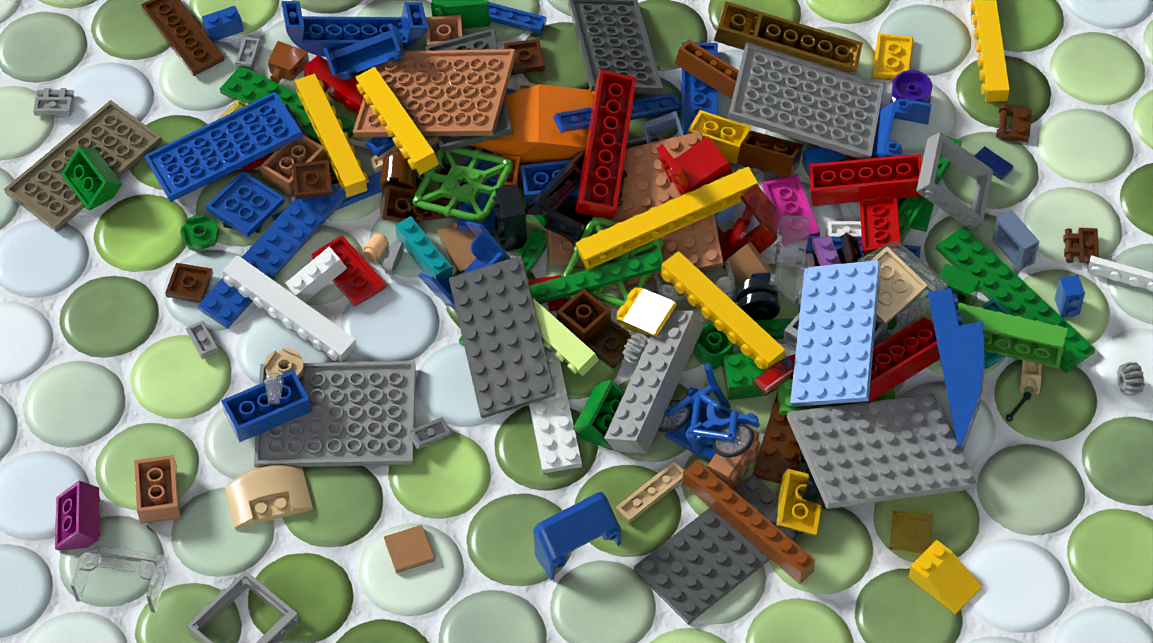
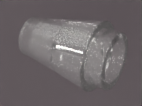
M268 374L264 380L268 403L278 404L280 403L284 380L281 374Z

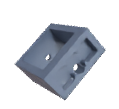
M676 111L641 123L648 144L653 143L651 136L677 128L679 136L684 135Z
M1012 210L1000 214L996 218L992 240L1014 266L1021 271L1035 263L1039 240Z

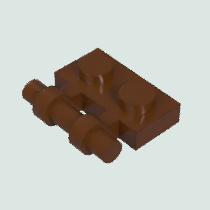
M1071 228L1065 229L1063 242L1065 243L1064 257H1066L1067 263H1072L1074 256H1079V263H1089L1091 256L1099 258L1098 228H1078V234L1072 233ZM1073 243H1078V247H1073Z

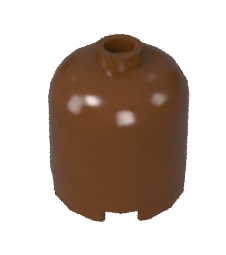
M400 149L389 152L384 157L379 183L382 191L387 184L416 190L417 171L416 169H411L407 162L408 158L404 159Z

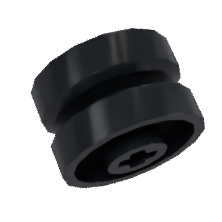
M762 277L752 278L740 283L735 289L738 306L753 320H772L780 313L777 286L774 281Z

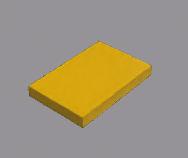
M878 33L872 78L893 80L897 74L910 70L914 37Z

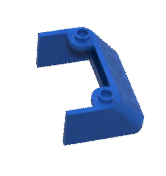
M390 23L388 24L390 31L336 51H332L327 47L323 48L332 76L346 81L351 79L352 75L391 60L393 62L402 60L405 51L399 29Z
M898 99L879 110L871 158L902 156L901 144L889 140L894 119L928 125L931 104Z
M470 221L465 223L477 236L470 246V250L476 259L462 274L511 259L482 224ZM423 273L418 274L420 279L438 298L456 310L448 280H436L434 276Z
M598 492L541 521L533 530L535 557L550 580L555 579L554 568H560L566 564L568 553L600 536L604 540H614L617 546L621 544L620 525L603 492Z

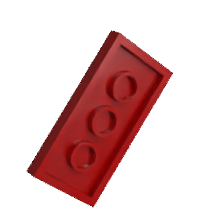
M897 194L859 200L863 255L879 254L887 246L893 252L902 250Z
M343 235L311 254L314 260L330 247L340 258L347 269L332 280V282L354 307L386 288L385 282Z

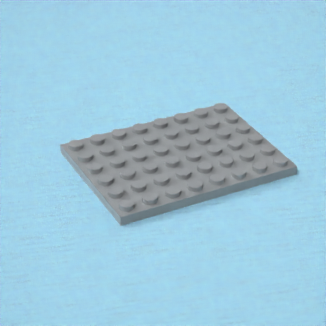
M746 42L728 118L859 159H870L884 84Z
M415 361L304 363V372L299 381L309 397L312 412L256 435L254 467L261 468L273 465L293 467L413 465L414 443L408 432L414 429ZM260 364L259 384L270 380L266 376L265 364ZM288 364L281 365V369H287Z
M933 394L791 411L787 414L789 424L827 509L976 488L977 482L961 450L958 449L955 437Z

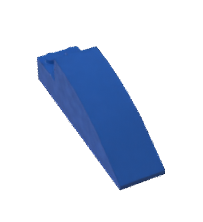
M951 288L928 292V298L957 446L963 452L979 410L985 372V344L982 321L962 325L960 312L956 313V310L959 309L956 293L952 294Z

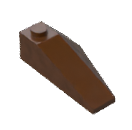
M387 184L382 191L380 204L382 220L399 223L410 216L415 222L455 218L454 216L446 217L442 213L416 207L413 204V199L417 190ZM442 197L429 203L446 207L451 199Z

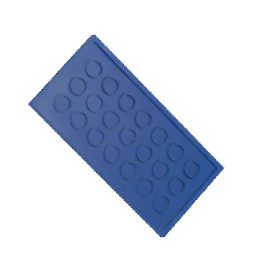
M273 92L144 157L169 201L172 202L271 152L302 138L303 134L277 93Z

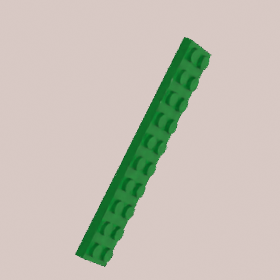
M965 226L936 245V250L953 266L980 278L979 291L989 300L995 298L1011 315L1068 328L1060 368L1066 373L1095 353L1096 349Z

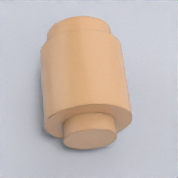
M374 234L364 247V257L372 262L378 260L389 246L387 237L383 234Z

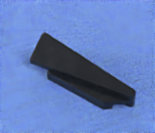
M585 152L576 153L527 205L524 209L526 215L547 216L551 209L555 210L580 185Z

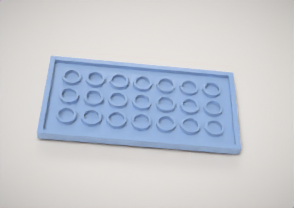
M879 260L805 268L791 393V405L793 407L869 401L881 268Z

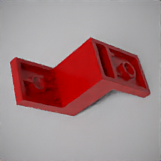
M709 136L675 159L663 144L656 148L659 153L657 158L666 172L665 175L671 183L675 184V188L680 196L733 173L728 161Z

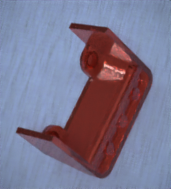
M755 184L740 198L760 224L747 233L742 242L737 241L735 247L729 241L732 229H728L723 233L718 226L723 262L749 242L754 245L760 254L777 241V211L758 184ZM724 263V266H722L723 269H724L725 271L731 273V271L729 270V268H728V267L726 266V264Z

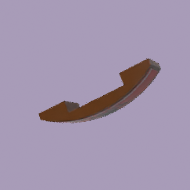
M796 354L782 359L765 370L752 381V384L764 396L776 391L781 384L793 378Z

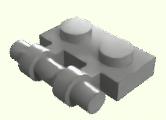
M51 88L37 90L38 97H35L34 115L71 116L74 90H67V88H60V90H51Z

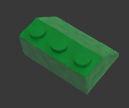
M79 146L61 173L87 210H92L113 199L122 186L121 181L95 148Z
M613 380L596 383L573 430L585 441L614 450L604 437L625 392Z

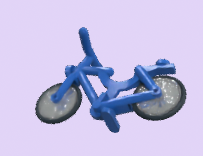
M705 364L704 370L710 385L701 390L691 387L687 391V397L682 401H670L658 431L668 433L680 429L687 423L691 410H693L691 427L687 429L686 438L690 441L695 453L698 455L703 453L700 445L704 442L713 444L714 451L722 457H736L746 452L754 440L753 431L750 427L743 424H749L758 428L760 426L759 419L753 413H749L746 416L737 411H732L727 419H720L715 416L716 411L721 409V405L730 409L731 405L715 379L712 366ZM714 392L719 402L715 401L708 395ZM702 401L708 405L707 417L709 419L703 424L699 422ZM714 426L726 427L720 432L709 431Z

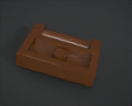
M1001 104L999 106L1000 120L996 137L1004 140L1029 142L1032 110ZM1007 115L1013 116L1011 131L1006 130Z

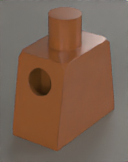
M277 41L268 62L269 70L272 74L270 79L276 83H279L282 78L293 81L304 70L303 67L309 63L308 52Z

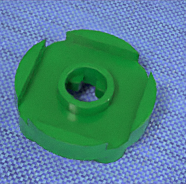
M195 215L188 218L186 224L180 230L182 241L190 250L214 246L219 235L215 220H211L205 215ZM198 230L203 232L202 234H196Z

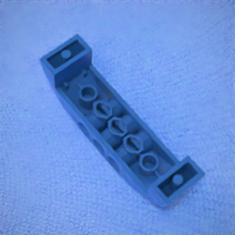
M281 1L286 32L292 42L302 50L318 56L326 57L323 50L325 47L336 51L390 31L388 27L390 23L399 29L404 49L416 43L428 31L422 2H405L401 17L302 16L299 1Z

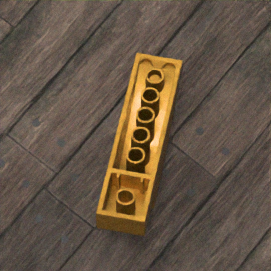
M725 1L714 37L715 42L744 50L746 42L847 73L857 71L863 42Z

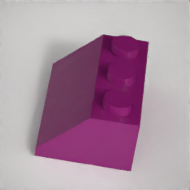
M79 480L56 497L55 550L87 548L99 540V487Z

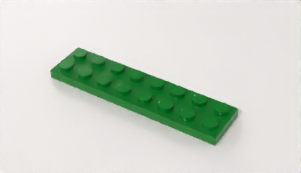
M239 66L220 87V93L245 106L276 92L284 105L288 104L311 140L321 144L296 92L242 66ZM337 114L336 118L340 119L343 125L342 131L346 132L350 139L353 136L355 123Z

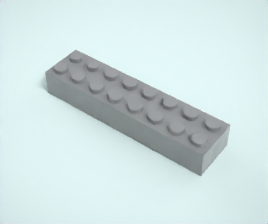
M673 310L657 336L650 335L604 437L616 452L648 453L665 415V410L669 406L704 326L694 311Z

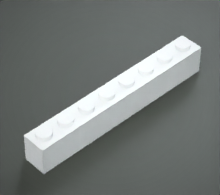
M237 255L222 270L223 280L228 286L235 287L242 296L252 299L256 306L266 309L270 316L280 319L287 328L294 329L302 339H308L316 349L325 351L333 361L344 362L355 350L356 339L240 256Z

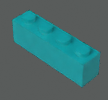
M411 216L395 225L398 241L404 242V248L425 274L434 276L436 280L446 279L449 281V278L453 277L452 266Z

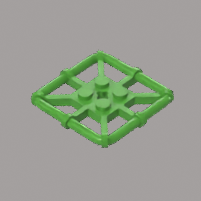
M461 147L442 153L439 149L436 153L438 162L440 163L445 154L451 169L447 176L435 173L438 165L424 172V178L414 195L413 204L422 209L442 213L446 217L454 216L470 221L484 222L494 207L492 197L495 196V188L504 187L511 173L513 162L504 157L483 153L479 149L471 150ZM450 152L473 158L468 167L457 165ZM480 159L500 164L485 171L476 169ZM502 173L496 186L484 185L488 178ZM430 180L443 183L439 190L423 196ZM462 182H466V183H467V184H463V186H460V183H462ZM480 192L491 195L483 211L480 210L476 203ZM442 197L451 199L446 207L429 203ZM459 201L469 203L476 214L456 210L455 207Z
M592 217L581 239L589 237L594 227L599 232L602 230L600 225L612 227L618 222L603 217ZM658 238L652 241V243L613 259L617 262L648 253L652 250L662 251L663 239ZM576 246L573 249L574 253L563 273V277L572 274L580 258ZM606 261V262H604V263H602V264H600V265H597V266H595V267H593V268H596V267H599V266H603V265L609 264V261ZM652 273L641 276L636 287L644 289L647 280L651 279ZM625 281L615 283L620 286L625 301L604 294L605 286L587 291L597 300L617 307L624 305L628 299V293L624 285Z

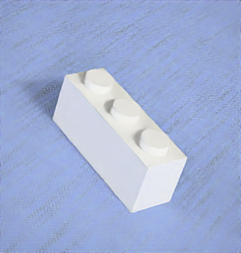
M328 247L289 279L286 284L297 298L306 303L346 270L347 267L334 251Z

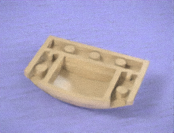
M288 465L261 467L239 476L225 487L235 529L313 510L303 468Z

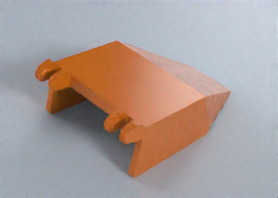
M538 84L506 95L513 134L469 145L479 150L486 149L491 151L496 156H521L522 164L570 160L576 153L585 152L589 128L560 133L553 117L556 113L592 107L594 92L587 89Z

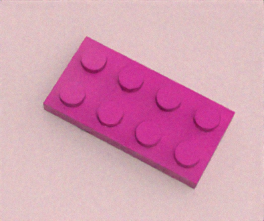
M797 174L792 175L790 178H779L762 182L763 192L784 245L807 240L808 235L820 236V230Z

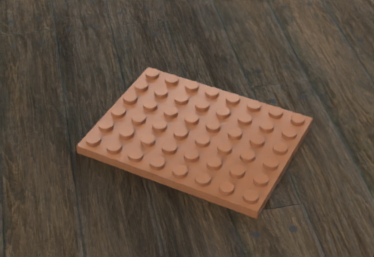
M515 49L405 51L402 60L397 62L391 60L375 66L423 137L494 136L515 61L516 51ZM363 98L353 129L354 137H389L385 130L386 125L382 126L378 120L379 115H374L370 108L371 104L367 105Z
M701 131L627 148L623 171H626L627 178L624 180L621 198L622 205L617 206V211L613 219L610 220L618 223L623 222L653 207L660 206L671 199L680 197L675 184L671 183L665 175L666 172L657 158L659 153L656 148L663 144L675 159L703 140ZM715 214L661 237L664 242L661 251L664 262L679 251L700 271L724 266ZM603 225V230L610 228ZM615 259L609 261V264L616 262ZM661 271L652 273L651 279H648L647 283L664 280ZM640 277L626 280L624 283L625 288L637 286ZM612 284V289L614 291L620 290V286Z

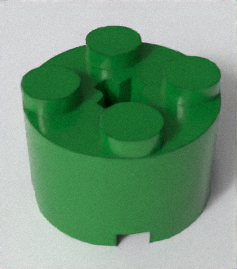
M707 323L704 324L695 344L694 353L701 364H710L714 370L723 365V355L733 354V343L715 325Z

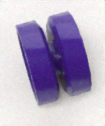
M907 70L897 74L893 79L890 102L892 103L898 99H908L930 103L933 86L931 79L926 74L915 70Z

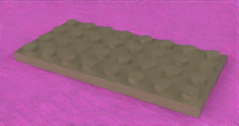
M110 100L4 188V191L9 197L50 228L57 231L85 207L61 175L79 146L95 148L119 178L162 142V137Z

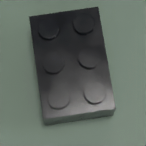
M518 185L495 188V196L492 197L495 207L493 211L495 227L500 233L498 234L500 245L504 244L505 251L522 248L527 241L526 213Z

